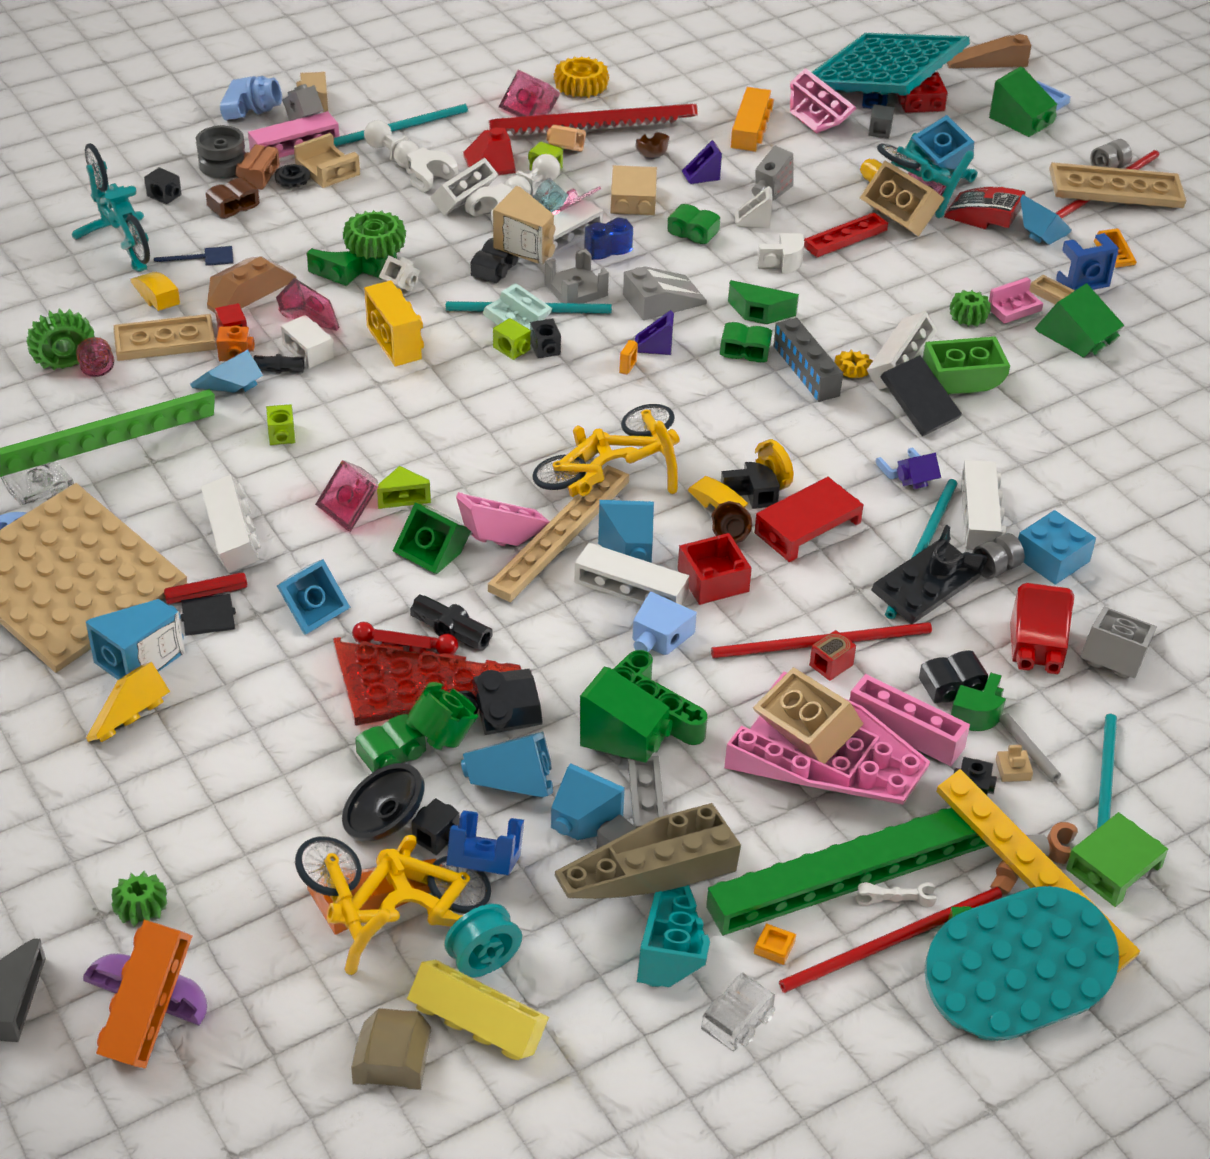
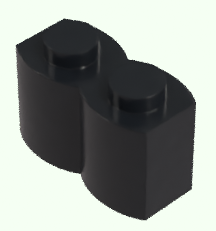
M490 238L485 242L482 249L473 256L470 262L471 276L498 283L502 278L506 277L508 270L517 264L519 257L493 248V238Z
M967 650L955 653L948 658L939 657L921 664L919 679L934 703H948L955 700L960 685L983 691L989 675L974 651Z

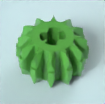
M962 290L961 293H955L949 310L952 320L958 321L959 325L967 324L968 327L969 325L978 327L979 323H985L988 314H990L991 307L988 297L982 295L981 292L976 293L973 290L971 292Z
M145 871L139 876H135L130 872L128 880L119 879L118 887L112 888V909L116 915H119L122 923L131 921V924L135 927L139 922L144 920L150 921V918L160 919L161 911L166 909V887L163 882H160L156 874L148 877Z

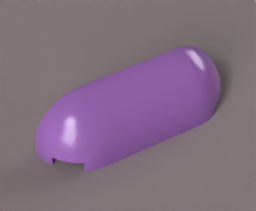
M112 953L100 957L86 970L83 975V981L113 993H118L122 982L121 972L127 960H130L131 956ZM179 975L166 1013L200 1025L207 1012L205 994L196 982Z

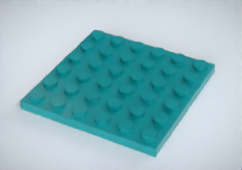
M864 33L811 73L834 91L845 90L848 93L862 91V93L880 92V94L898 93V95H907L916 86L921 85L925 79L931 77L935 71L941 69L944 64L951 61L954 56L961 53L963 49L970 45L969 36Z

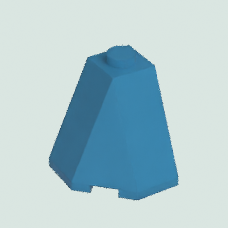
M544 731L463 754L464 760H461V767L466 778L469 777L470 784L537 797H546L553 793V783L551 780L547 781L546 779L552 767Z

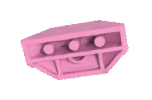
M806 68L790 82V112L815 133L841 124L856 110L853 104Z
M460 492L456 496L464 525L473 532L472 536L481 542L490 540L501 546H506V544L519 546L538 534L550 522L536 509L493 501Z

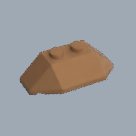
M262 256L247 258L210 277L207 308L216 314L215 308L239 303L242 309L296 281L297 278L282 266Z

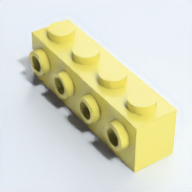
M436 959L421 962L407 1000L417 1004L416 1009L432 1016L436 1014L444 1018V1023L447 1026L456 1030L465 1029L473 1033L474 1040L485 1045L494 1044L502 1048L501 1053L514 1060H520L535 1054L549 1019L548 1016Z

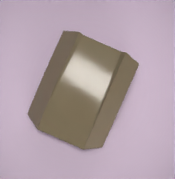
M378 1008L364 1021L351 1066L353 1084L407 1087V1089L421 1090L431 1026L419 1011Z

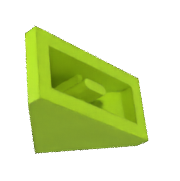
M398 466L377 485L378 509L414 505L415 502L419 504L431 503L430 480Z

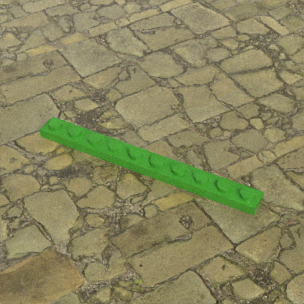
M208 389L0 448V477L213 416L215 394Z

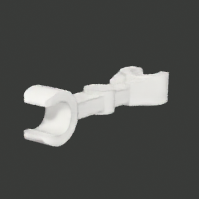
M860 883L858 885V893H856V901L862 906L882 902L883 900H891L893 902L912 900L917 901L921 906L932 907L935 905L937 897L925 895L934 893L935 887L931 883H923L918 889H901L900 887L883 889V887L871 883Z

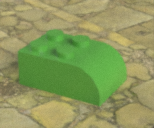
M996 336L925 342L923 360L948 394L988 391L1000 385L1009 374L1010 364Z

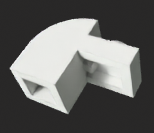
M780 233L779 244H759L758 268H781L782 274L799 269L803 259V233Z

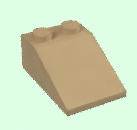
M794 667L753 707L758 715L803 754L824 764L863 725L851 702Z

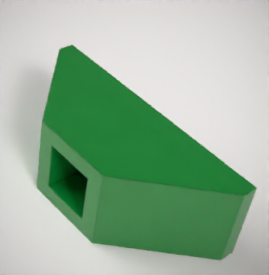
M730 280L728 303L744 320L771 324L797 315L799 294Z

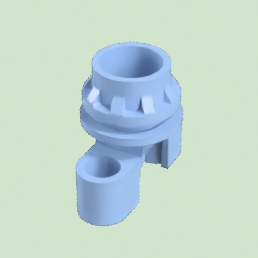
M264 76L232 80L220 103L223 119L243 118L246 116L247 111L251 109L256 114H262L263 112L270 111L274 106L281 105L282 92L276 78H266Z

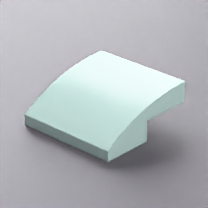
M515 283L503 290L498 300L486 306L483 315L497 325L511 318L530 329V322L544 320L551 313L552 308Z

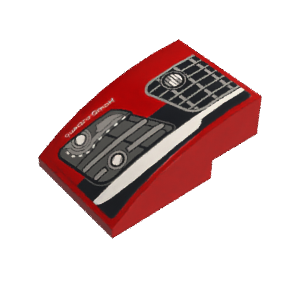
M1005 187L969 189L957 195L944 214V218L985 230L990 223L1009 228L1022 209L1020 198L1022 195H1025L1026 191Z

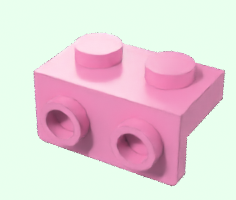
M1028 277L993 288L989 296L990 312L1004 324L1042 311L1044 303L1029 291L1031 280Z

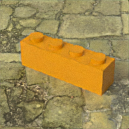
M746 87L732 128L731 148L756 152L758 143L762 144L763 135L766 132L767 122H769L770 113L774 105V99L771 98V90Z

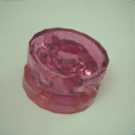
M98 337L87 338L77 346L76 356L80 369L84 374L91 377H99L111 371L115 361L111 347L106 340Z

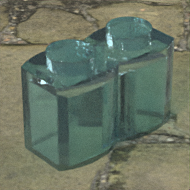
M548 178L539 185L536 194L532 197L553 213L563 206L568 194L553 179Z

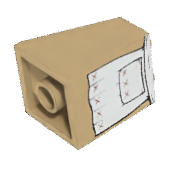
M515 186L493 209V248L541 265L549 257L553 256L555 252V244L553 243L556 229L554 214L521 187Z

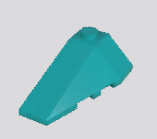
M689 885L655 892L640 948L637 974L638 983H645L652 987H671L706 965L710 939L703 931L704 923L696 912L697 904Z

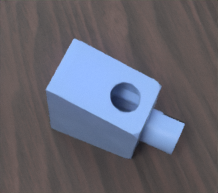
M650 592L633 621L632 638L635 641L634 649L647 652L652 649L663 655L669 654L695 633L697 612L654 592Z

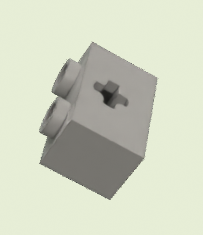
M306 84L297 86L294 90L287 92L288 96L282 99L289 121L315 115L323 111L315 85L307 87Z

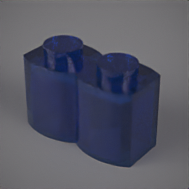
M615 218L607 223L596 222L585 227L584 249L590 252L591 260H600L611 255H622L632 251L633 226L627 219Z

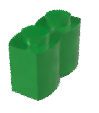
M680 204L668 217L667 231L670 234L680 238L687 237L698 244H707L720 230V216L709 210H699L690 204Z
M738 322L725 323L719 354L730 359L744 358L752 362H767L773 331L763 326L748 327Z
M408 714L393 717L382 726L369 728L355 738L356 753L372 773L387 765L416 760L426 751V736L419 731L411 729L406 724V720L409 717Z

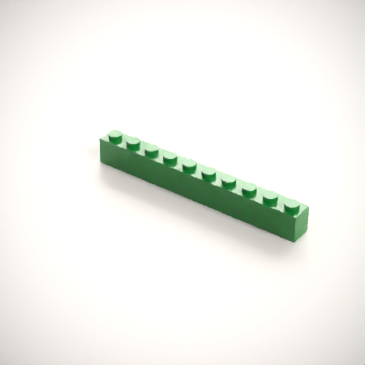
M944 808L936 813L921 818L916 817L909 822L894 827L888 826L881 831L869 835H861L854 840L839 845L833 844L826 849L811 854L806 853L799 858L784 863H775L771 867L756 872H748L741 877L726 882H718L708 887L706 908L720 933L724 936L858 891L860 883L875 885L983 849L989 845L952 808Z

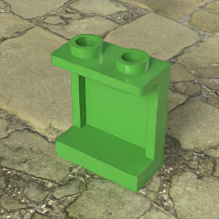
M1118 812L1071 849L1066 870L1116 907L1123 901L1127 888L1150 869L1154 868L1158 871L1163 867L1168 848Z

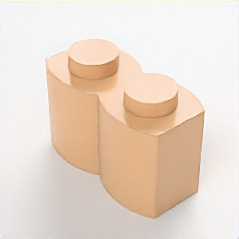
M553 125L551 129H548L546 139L550 145L581 152L584 149L586 132L576 128Z

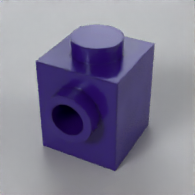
M936 452L897 461V475L899 480L902 481L903 486L912 485L913 489L927 487L930 480L941 478Z

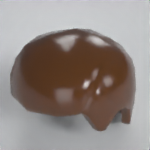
M656 132L652 138H647L646 134H643L640 139H636L635 147L644 157L658 158L666 153L669 136Z
M732 501L721 503L711 514L714 534L718 536L730 533L736 544L744 541L752 530L751 515L740 503Z

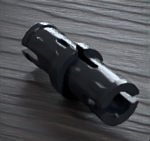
M276 354V356L254 355L253 358L260 371H275L276 374H281V372L303 373L305 368L303 356L288 357Z

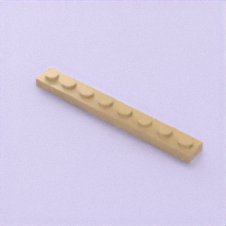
M607 465L603 469L604 481L594 484L588 495H576L488 583V592L511 603L599 513V500H612L629 483V474Z

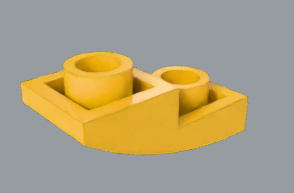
M704 476L688 489L705 508L711 504L716 508L719 504L727 501L740 503L744 508L748 505L734 490L708 476Z

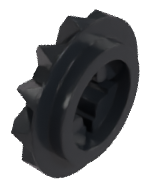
M288 164L280 167L274 174L277 184H281L282 187L289 186L290 189L295 186L299 188L300 185H306L307 181L310 180V171L306 167L297 164Z

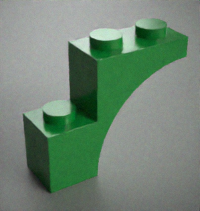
M311 248L307 252L308 272L344 286L350 284L362 272L382 280L379 276L389 255L385 259L378 257L375 260V258L366 259L365 256L357 257V254H351L350 251L327 252ZM394 252V256L391 257L397 259V253Z

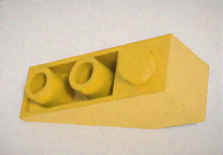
M152 662L140 665L117 680L86 737L88 742L97 739L103 742L116 734L114 728L122 723L124 726L135 722L140 718L138 714L146 707L150 711L164 702L162 697L168 694L170 690Z

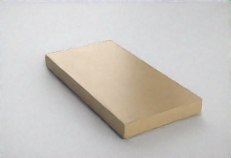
M211 314L113 325L117 361L216 350Z

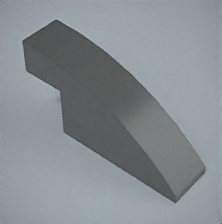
M33 938L0 960V1041L19 1042L46 959L41 939Z

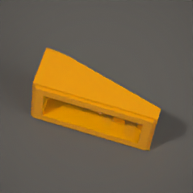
M1119 228L1098 231L1097 234L1105 233L1119 248L1118 254L1120 253L1121 255H1117L1115 268L1136 265L1137 261ZM1095 238V245L1102 246L1101 243Z

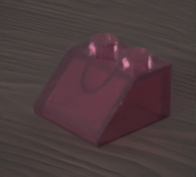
M517 70L498 107L517 117L546 115L552 111L561 93L550 84Z

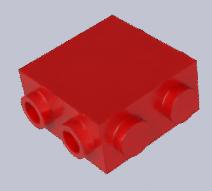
M934 72L931 77L925 79L921 85L916 86L907 95L894 93L897 94L898 103L902 105L904 113L943 112L946 109L948 92L939 72Z

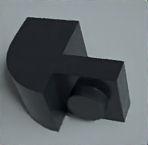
M745 462L744 469L721 471V483L734 490L740 496L748 495L752 509L767 508L778 502L780 485L775 473L769 467L756 462Z

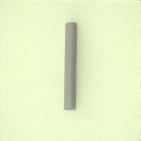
M1008 713L1003 714L999 719L1002 725L1022 745V748L1027 751V754L1052 782L1057 781L1061 773Z

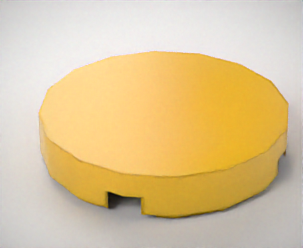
M773 439L759 443L755 448V454L758 453V459H755V462L769 467L775 473L780 490L790 487L793 482L794 472L792 462L784 447Z

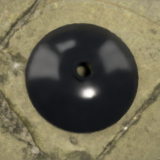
M406 763L387 765L371 773L358 784L345 803L342 812V825L345 831L353 839L361 842L381 840L399 831L412 819L422 802L425 789L422 775L414 766Z

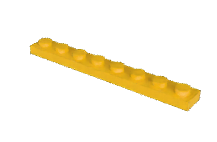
M961 769L937 786L936 792L1030 888L1040 886L1059 887L1073 891L1092 902ZM1104 914L1115 933L1118 943V973L1139 955L1140 950Z

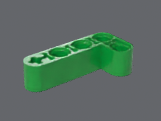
M644 650L632 651L613 668L614 671L670 707L669 719L673 722L671 736L689 745H698L704 742L708 718L706 710L652 680L653 657L649 652Z

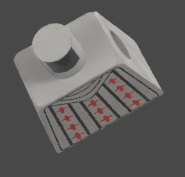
M774 146L755 170L756 185L752 188L754 196L769 186L772 188V200H776L794 185L792 152L778 146Z

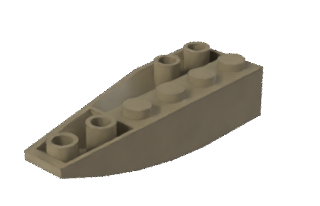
M709 803L655 818L556 870L555 877L567 898L601 899L651 894L736 872L741 844L714 804Z

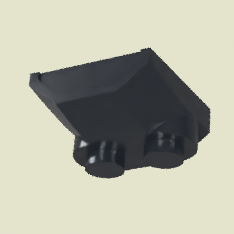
M530 669L504 672L487 670L479 676L473 677L472 683L485 735L542 725L541 705L535 680Z

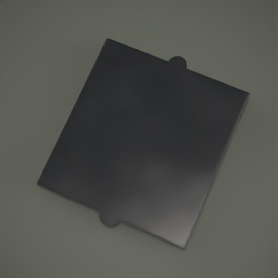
M231 594L181 600L183 614L180 615V619L184 622L185 636L235 629L233 615L236 614V610L232 607Z

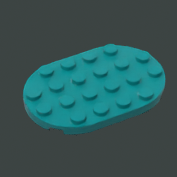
M1033 887L967 910L947 921L933 938L926 956V986L935 1007L957 1029L961 1028L984 1040L1013 1039L1081 1014L1095 1006L1109 991L1115 980L1119 965L1118 943L1107 918L1092 902L1083 896L1059 887Z

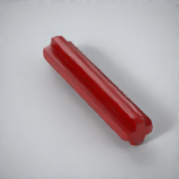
M240 572L168 587L164 589V596L167 604H173L185 599L207 597L245 589L247 587V578L245 573Z

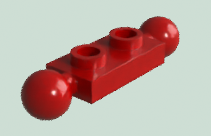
M359 622L352 630V636L359 644H368L374 640L382 642L381 647L398 649L399 644L409 646L410 652L426 654L427 648L436 649L440 655L445 657L452 656L458 649V641L451 634H443L438 638L374 629L368 622Z

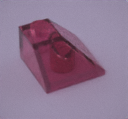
M293 278L276 297L279 311L286 318L297 319L306 315L313 322H316L319 327L335 331L340 328L331 301L296 278Z
M342 460L315 505L347 531L351 532L377 490L378 480L362 467Z

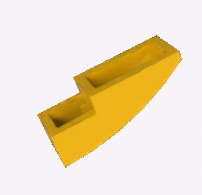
M155 271L131 278V283L149 307L154 305L157 311L180 304L178 288L164 274Z

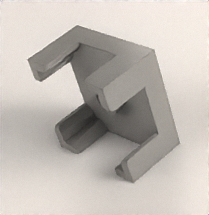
M587 249L576 252L574 268L556 273V260L554 258L545 261V285L561 303H587L608 296L609 272L603 267L601 272L598 273V277L591 270V254Z

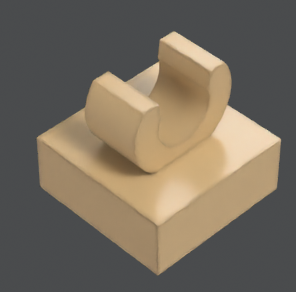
M1009 745L1008 751L997 752L995 760L1002 782L1031 781L1033 770L1027 751L1022 750V745Z

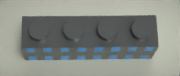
M798 318L777 322L775 324L773 346L816 400L821 402L839 397L843 379L841 369Z

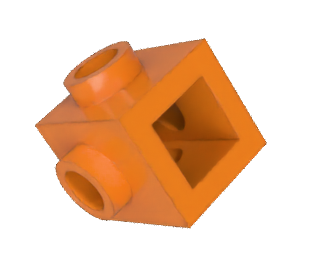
M219 327L216 340L219 361H228L246 350L254 352V337H250L249 327Z

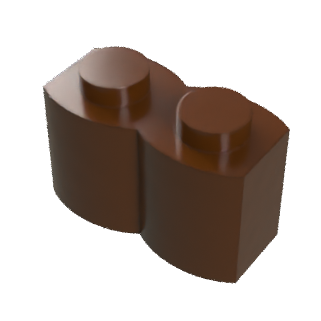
M244 178L232 179L225 185L213 186L205 192L207 206L221 218L232 217L240 210L247 211L260 204L259 190Z

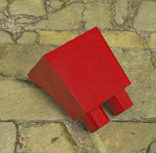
M1024 583L1018 587L1010 620L1012 662H1017L1018 669L1029 671L1034 668L1035 664L1045 666L1047 673H1060L1068 650L1075 595L1071 589Z

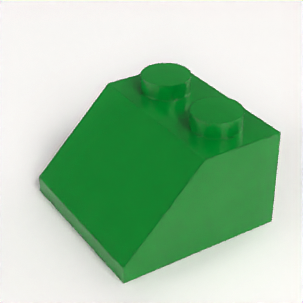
M415 502L392 551L438 574L461 554L471 531L455 519L431 507Z

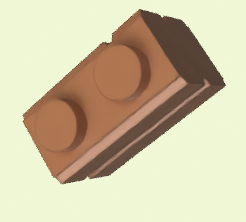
M255 144L250 152L245 153L243 162L237 164L236 176L246 179L257 189L263 190L280 165L278 149L269 146L265 148V146Z

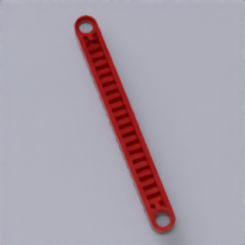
M681 104L498 118L489 120V129L505 128L507 132L511 131L513 135H516L518 131H520L521 135H524L527 130L532 134L535 129L538 133L545 129L547 133L548 129H551L553 125L577 128L578 126L580 130H583L586 126L590 130L593 126L596 129H599L602 125L604 128H608L610 124L613 128L619 124L621 127H624L627 123L629 126H633L635 123L638 126L642 123L649 125L651 122L657 124L660 121L662 124H665L667 121L673 123L677 118L698 116L697 104Z

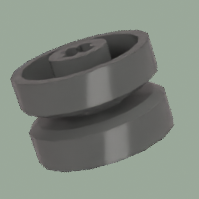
M225 125L212 126L200 131L195 137L199 169L211 177L223 178L236 175V166L238 163L241 164L245 155L243 133L235 127Z

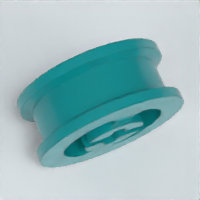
M499 904L479 906L464 914L450 928L445 937L444 947L449 956L456 959V966L459 972L471 978L481 977L501 968L516 954L522 943V932L515 923L510 922V914L504 906Z

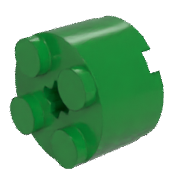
M430 682L409 712L406 724L411 729L419 731L426 736L428 744L435 749L442 750L444 746L458 747L478 718V714L474 715L476 707L468 698L452 688L450 692L441 689L444 684Z

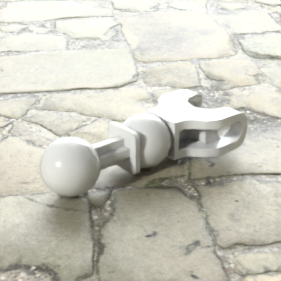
M381 120L371 121L365 127L364 138L366 142L374 148L387 147L390 149V160L396 161L399 166L406 168V172L411 175V185L421 192L433 189L434 176L450 180L458 175V164L447 153L427 150L424 147L419 148L415 142L409 141L406 136L396 140L392 137L389 125Z
M550 154L540 155L534 160L532 172L529 174L517 171L516 175L508 178L504 184L499 183L493 187L477 189L466 199V212L475 217L484 213H491L493 226V209L515 186H519L528 194L534 196V185L537 182L548 183L558 177L560 173L558 160Z

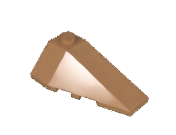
M1027 35L1005 36L963 49L961 53H958L951 61H948L947 65L949 68L1028 67L1032 45Z

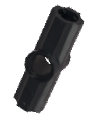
M419 594L414 599L413 605L410 608V616L432 626L438 636L451 634L456 639L477 650L483 651L489 645V641L493 636L492 628L469 618L467 611L460 605L452 604L450 607H447L425 595Z

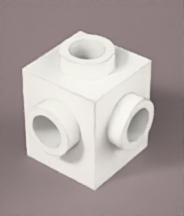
M388 256L379 277L385 281L391 280L397 289L400 288L401 290L404 289L411 292L413 286L418 281L420 270L413 267L414 262L404 257L398 260Z

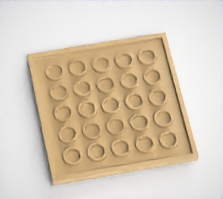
M74 483L0 530V624L55 673L91 649L86 621L156 599L162 601L165 599V588L187 584V576L77 483Z

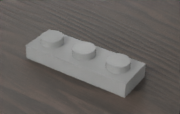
M651 756L646 763L628 758L633 825L636 828L655 818L665 816L659 756Z

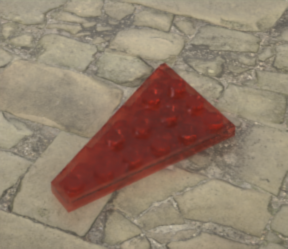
M340 637L333 638L334 649L355 726L389 720L402 714L409 715L412 707L430 682L444 684L441 689L450 692L453 688L458 692L470 691L475 695L472 683L473 677L479 676L487 670L504 672L521 669V666L518 664H501L491 660H486L485 663L467 661L465 656L445 653L436 654L426 650L419 654L406 652L404 647L376 645L366 641H361L360 644L341 642Z

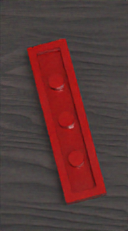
M873 212L805 238L804 248L818 258L887 231L888 222Z

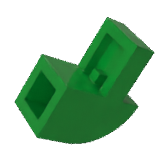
M990 672L984 691L960 685L952 706L951 715L970 724V731H985L995 727L1000 722L999 719L1003 714L1006 698L1002 697L1004 688L999 687L1002 675Z

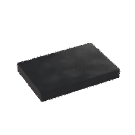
M921 355L883 372L880 376L922 437L962 416L961 411Z

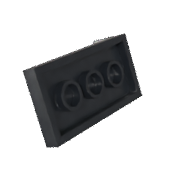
M945 525L939 540L876 581L871 589L872 592L910 624H914L980 578L988 561V557L985 555L969 552L961 553L950 544L951 527Z

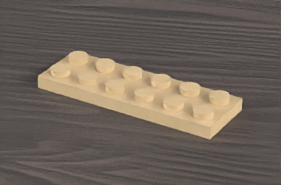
M1051 162L1049 168L1055 197L1164 206L1169 208H1184L1187 202L1179 174L1054 162Z

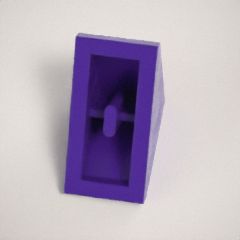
M711 140L681 170L690 184L720 180L722 152L716 143Z
M670 310L635 335V341L638 344L637 353L671 355L674 312Z

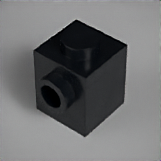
M436 798L432 800L427 806L422 807L411 821L412 835L416 837L417 844L437 856L449 844L450 828L453 825H457L459 828L460 814L452 805L445 804Z

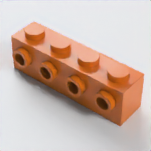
M143 921L142 926L137 929L134 935V949L130 960H127L121 972L122 982L118 993L111 999L108 1021L98 1035L96 1054L146 1069L193 937L192 935L154 922Z

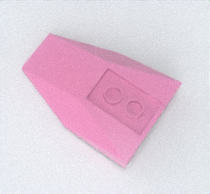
M784 671L781 674V676L777 679V681L770 688V690L787 674V672ZM849 701L863 722V725L825 764L803 754L759 716L750 729L741 725L727 743L724 768L903 805L930 766V761L863 706Z

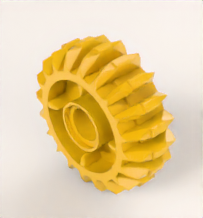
M574 56L572 59L566 58V61L562 60L560 64L556 65L554 80L556 88L559 89V92L565 93L566 96L590 98V96H597V94H601L603 90L607 89L609 74L607 66L602 61H598L596 58L590 59V57L583 58L582 56L577 58Z

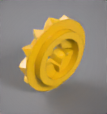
M851 349L849 352L841 351L840 355L835 356L834 362L843 372V376L861 378L869 374L867 369L873 360L869 359L868 354H862L861 351L853 352Z

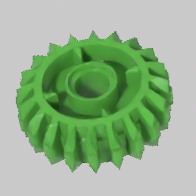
M374 210L372 212L364 211L363 214L356 213L355 217H349V221L345 222L343 232L344 244L351 254H357V257L365 256L366 259L375 258V260L378 257L385 259L387 255L394 256V252H400V249L404 247L406 238L403 221L396 215L392 216L391 212L384 213L383 210L380 212H375Z
M59 308L55 314L49 310L48 316L40 315V322L33 321V328L28 329L26 342L29 354L33 357L36 364L40 363L43 369L50 366L53 370L56 368L73 367L75 364L81 365L76 356L77 346L85 339L95 337L93 327L86 317L82 318L79 312L73 314L70 309L63 313ZM92 339V346L96 344V339ZM91 340L84 342L81 345L82 347L79 348V350L86 352L88 357L90 356L89 353L94 352V347H91ZM78 351L81 360L86 358L85 353Z

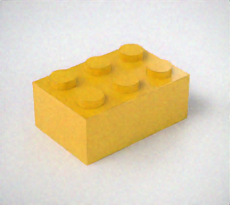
M391 280L364 287L367 328L393 365L399 366L422 359L421 349L424 348V342L421 337V329H423V322L420 315H416L413 311L411 303L405 300L401 289H397Z

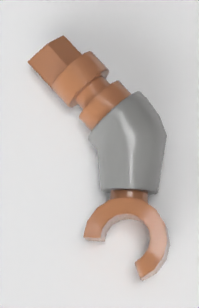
M1060 822L1051 828L1047 837L1045 835L1026 836L1049 859L1059 864H1066L1071 849L1061 845V843L1066 845L1072 842L1078 833V829L1069 822ZM1002 860L996 869L997 876L990 887H998L1002 895H1007L1019 876Z

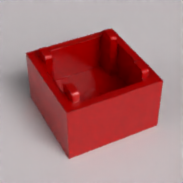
M730 533L679 545L678 571L690 575L689 589L699 605L750 591L752 567Z

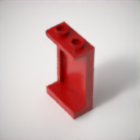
M827 476L757 512L754 533L788 562L797 559L800 545L847 520H850L855 525L860 524L864 504Z

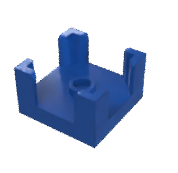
M1105 233L1095 235V238L1102 246L1083 249L1075 240L1064 241L1062 251L1071 260L1068 277L1061 271L1057 272V282L1073 290H1077L1086 283L1093 290L1110 287L1119 248Z
M463 810L460 815L459 828L457 825H453L450 828L446 865L509 876L521 855L525 820L510 818L507 836L501 835L497 840L477 837L478 813Z

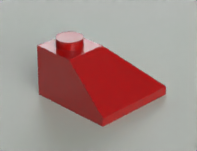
M505 128L484 130L463 152L468 168L486 158L498 175L516 173L511 141Z

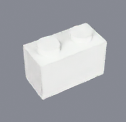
M306 315L281 325L283 346L294 356H303L305 366L309 369L334 358L333 347L335 344L332 336L324 332L316 322H313Z

